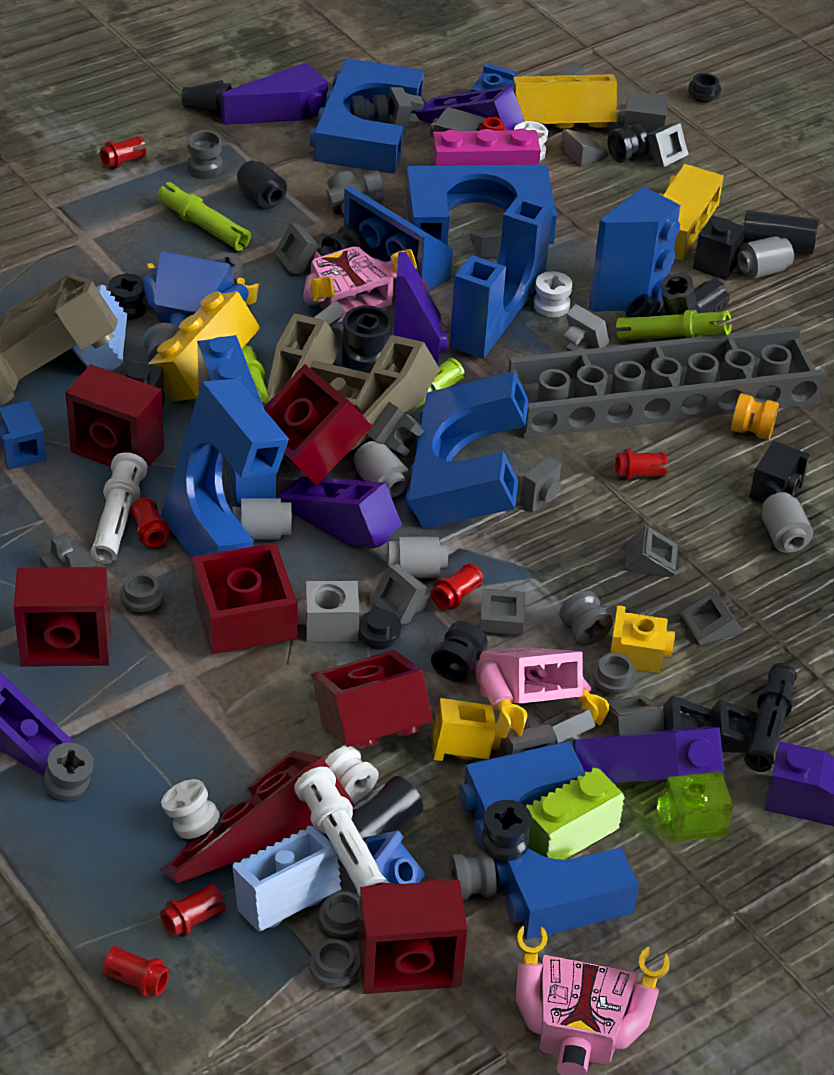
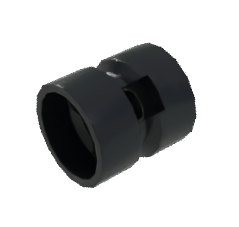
M358 306L346 312L343 317L342 366L344 368L370 374L390 335H392V317L387 311L375 306Z

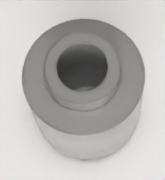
M777 236L744 243L737 255V264L740 271L745 273L750 279L782 272L788 266H791L794 260V252L789 240L786 238L780 239Z
M371 441L363 444L356 451L353 459L355 469L364 481L385 482L391 498L403 493L409 482L410 472L386 445Z
M783 492L773 494L765 500L761 516L775 548L786 553L802 550L811 541L813 529L800 502L790 494Z
M241 498V506H233V515L253 540H281V536H291V502H281V498Z
M438 536L398 537V541H388L387 566L399 564L415 579L439 578L440 570H447L448 548L447 545H440Z

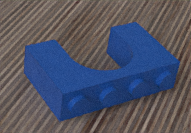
M346 58L341 71L336 70L333 89L329 88L327 91L325 107H321L319 110L318 126H313L311 129L310 147H315L314 161L395 174L402 156L403 126L364 120L350 113L351 96H363L365 99L371 100L374 95L385 94L387 98L390 87H403L405 93L422 98L424 70Z
M547 165L407 166L406 202L409 222L447 246L450 210L465 203L482 202L496 205L506 211L518 195L553 206L549 244H554L557 213Z
M518 195L503 214L501 246L497 263L471 255L454 277L450 333L451 348L484 359L533 294L537 277L546 272L552 205Z
M237 335L197 341L199 390L202 381L239 379L263 407ZM226 460L227 494L232 508L233 506H241V498H276V474L240 478Z
M515 371L427 392L424 410L420 412L421 427L424 432L420 437L417 436L415 440V462L411 464L412 478L410 490L406 492L408 510L412 515L415 514L423 529L515 509L518 478L503 451L464 461L451 462L458 451L475 439L526 425L529 399Z
M239 379L202 381L160 516L168 522L170 530L191 558L253 546L254 540L233 515L226 502L222 486L223 460L225 458L240 478L277 474L289 440Z
M570 741L466 765L464 784L459 786V797L466 813L471 812L475 820V836L480 848H483L484 813L488 806L500 800H514L522 803L525 807L526 804L533 805L534 800L541 801V796L547 797L549 792L555 793L556 788L563 789V784L570 785L571 780H577L578 776H585V771ZM621 847L567 860L544 857L529 848L522 857L513 861H500L493 858L496 885H503L507 894L506 907L512 923L519 922L520 927L524 926L523 934L526 940L540 937L541 926L549 935L634 913L639 884Z

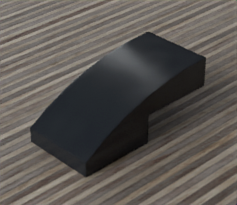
M674 695L663 705L664 730L700 726L720 728L722 752L747 753L758 713L721 699L709 709Z

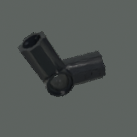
M684 272L674 275L668 274L660 283L664 304L658 316L684 314L686 310H696L697 313L719 312L728 306L730 295L727 293L724 283L715 278L709 282L704 281L694 289L692 277Z

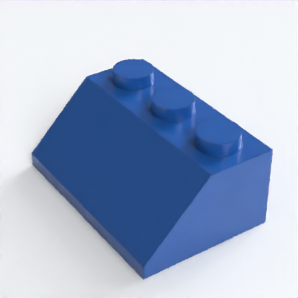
M351 186L344 189V226L352 224L362 232L367 243L366 253L370 257L388 262L392 260V254L412 249L417 265L416 271L425 282L428 292L451 278L452 248Z
M642 187L600 219L589 309L594 312L626 311L628 305L641 294L655 297L659 301L663 300L660 283L670 274L671 266L675 260V252L673 250L675 237L680 229V222L678 221L680 204L646 187Z

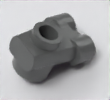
M378 170L364 174L358 179H355L352 172L342 171L334 174L327 181L329 188L327 190L328 201L333 213L342 211L344 214V189L348 186L376 202L384 200L382 193L383 183Z

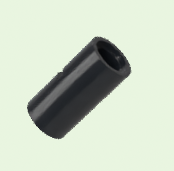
M746 210L743 225L746 227L743 244L777 236L780 239H788L792 245L793 252L813 255L818 219Z
M393 776L353 808L351 820L361 838L365 841L368 836L402 830L422 813L423 802L417 790L406 779L400 776Z

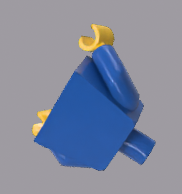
M164 251L160 252L158 268H154L153 263H148V272L141 280L147 304L155 310L158 321L173 324L179 330L180 323L198 311L201 307L200 302L207 295L219 291L221 294L238 291L245 304L251 305L257 300L259 287L258 283L251 286L245 285V279L241 277L237 279V283L234 285L231 267L228 263Z

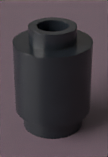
M247 161L238 170L237 181L240 189L261 207L267 209L275 207L284 199L287 191L286 181L263 162Z

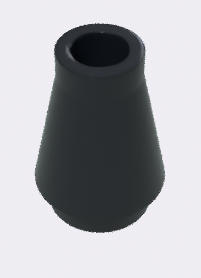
M218 80L192 87H183L181 94L182 104L184 107L221 114V93L233 89L232 85L224 83L223 80Z

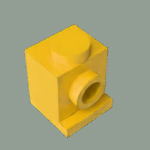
M617 605L610 653H620L627 656L632 661L635 670L660 673L663 656L672 657L675 632L667 631L668 619L625 613L626 607Z
M440 698L431 734L434 760L443 761L444 754H451L466 760L473 758L489 760L491 750L498 751L501 737L495 732L496 723L492 705Z

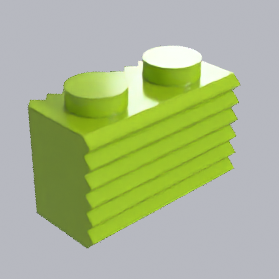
M592 767V772L585 771V776H578L577 780H571L570 785L563 784V789L556 788L555 793L549 792L547 797L541 796V801L534 800L533 805L526 804V808L529 809L532 816L531 831L529 832V849L544 857L565 860L620 828L621 811H623L621 806L624 805L622 800L625 799L623 793L599 768Z

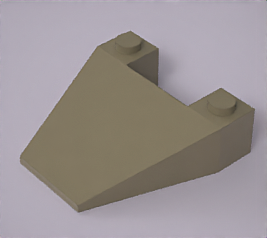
M68 273L13 306L0 317V407L15 396L13 391H15L19 379L76 345L79 346L81 351L90 345L96 349L114 337L112 332L116 329L118 319L91 280Z
M294 313L276 345L267 394L269 400H271L305 364L348 399L367 421L373 425L388 402H391L405 413L422 402L439 371V367L424 342L390 335L370 374L335 366L333 363L342 345L326 320ZM367 433L356 443V445L350 451H352L357 446H359L360 444H362L370 438L367 435Z

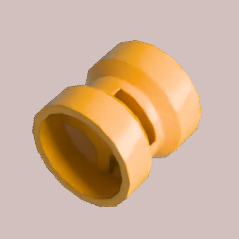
M741 393L733 415L731 431L742 434L749 431L755 433L758 438L770 440L779 403L766 400L763 403L758 402L752 396Z

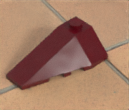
M294 750L248 787L252 794L249 799L241 801L236 805L231 804L219 814L221 825L215 831L212 828L205 834L193 838L160 870L164 876L180 883L239 861L242 858H247L251 854H258L259 850L266 851L267 846H274L275 842H282L283 838H290L291 834H298L299 830H306L307 826H314L310 820L312 812L307 803L298 798L294 791V786L298 778L305 772L317 767L329 768L325 760L316 755ZM336 778L335 787L339 794L347 798L352 804V799ZM315 784L311 786L315 790L317 789Z

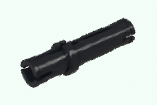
M777 663L771 667L766 688H763L758 696L757 705L759 713L754 725L749 748L744 758L745 764L753 771L766 772L772 768L784 719L792 710L794 701L791 693L797 673L788 664Z

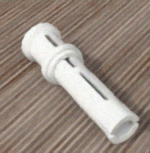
M129 452L120 453L112 460L111 470L113 474L111 479L105 483L103 490L106 504L95 541L90 551L91 557L99 563L110 564L113 560L117 559L130 507L133 502L140 498L139 483L146 477L148 466L144 459L136 454Z
M328 767L313 768L298 778L294 791L298 798L309 806L312 812L310 820L315 829L327 834L360 897V887L374 886L380 883H388V881L382 875L366 843L352 822L353 807L349 800L341 796L335 787L336 777ZM313 784H315L316 790L311 787Z

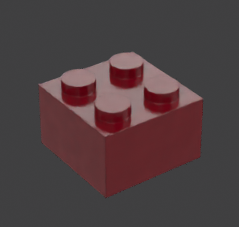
M90 364L65 392L71 453L111 467L112 460L117 454L129 452L142 457L149 468L164 450L162 389Z
M305 364L264 406V410L289 438L283 456L316 486L372 428V425L348 399Z
M276 542L192 557L193 593L212 654L297 639V601Z
M107 567L17 568L13 608L20 666H109L111 617Z
M396 650L311 674L322 725L346 747L366 748L377 743V738L389 734L397 736L409 735L417 732L420 729V725L433 722L423 670Z
M432 879L421 883H380L374 886L360 887L358 952L363 994L462 987L468 929L460 880L442 881Z

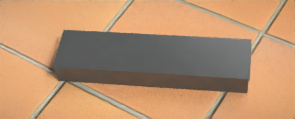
M798 326L730 333L729 335H711L509 358L508 372L515 371L529 399L526 425L520 427L523 438L734 414L741 393L750 395L755 401L762 403L766 400L778 402L779 408L819 404V393L824 374L821 370H815L799 339L801 330Z

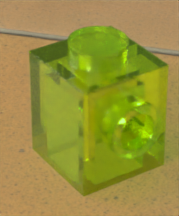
M721 771L667 777L664 796L658 798V814L660 822L668 824L673 842L727 836L733 805Z

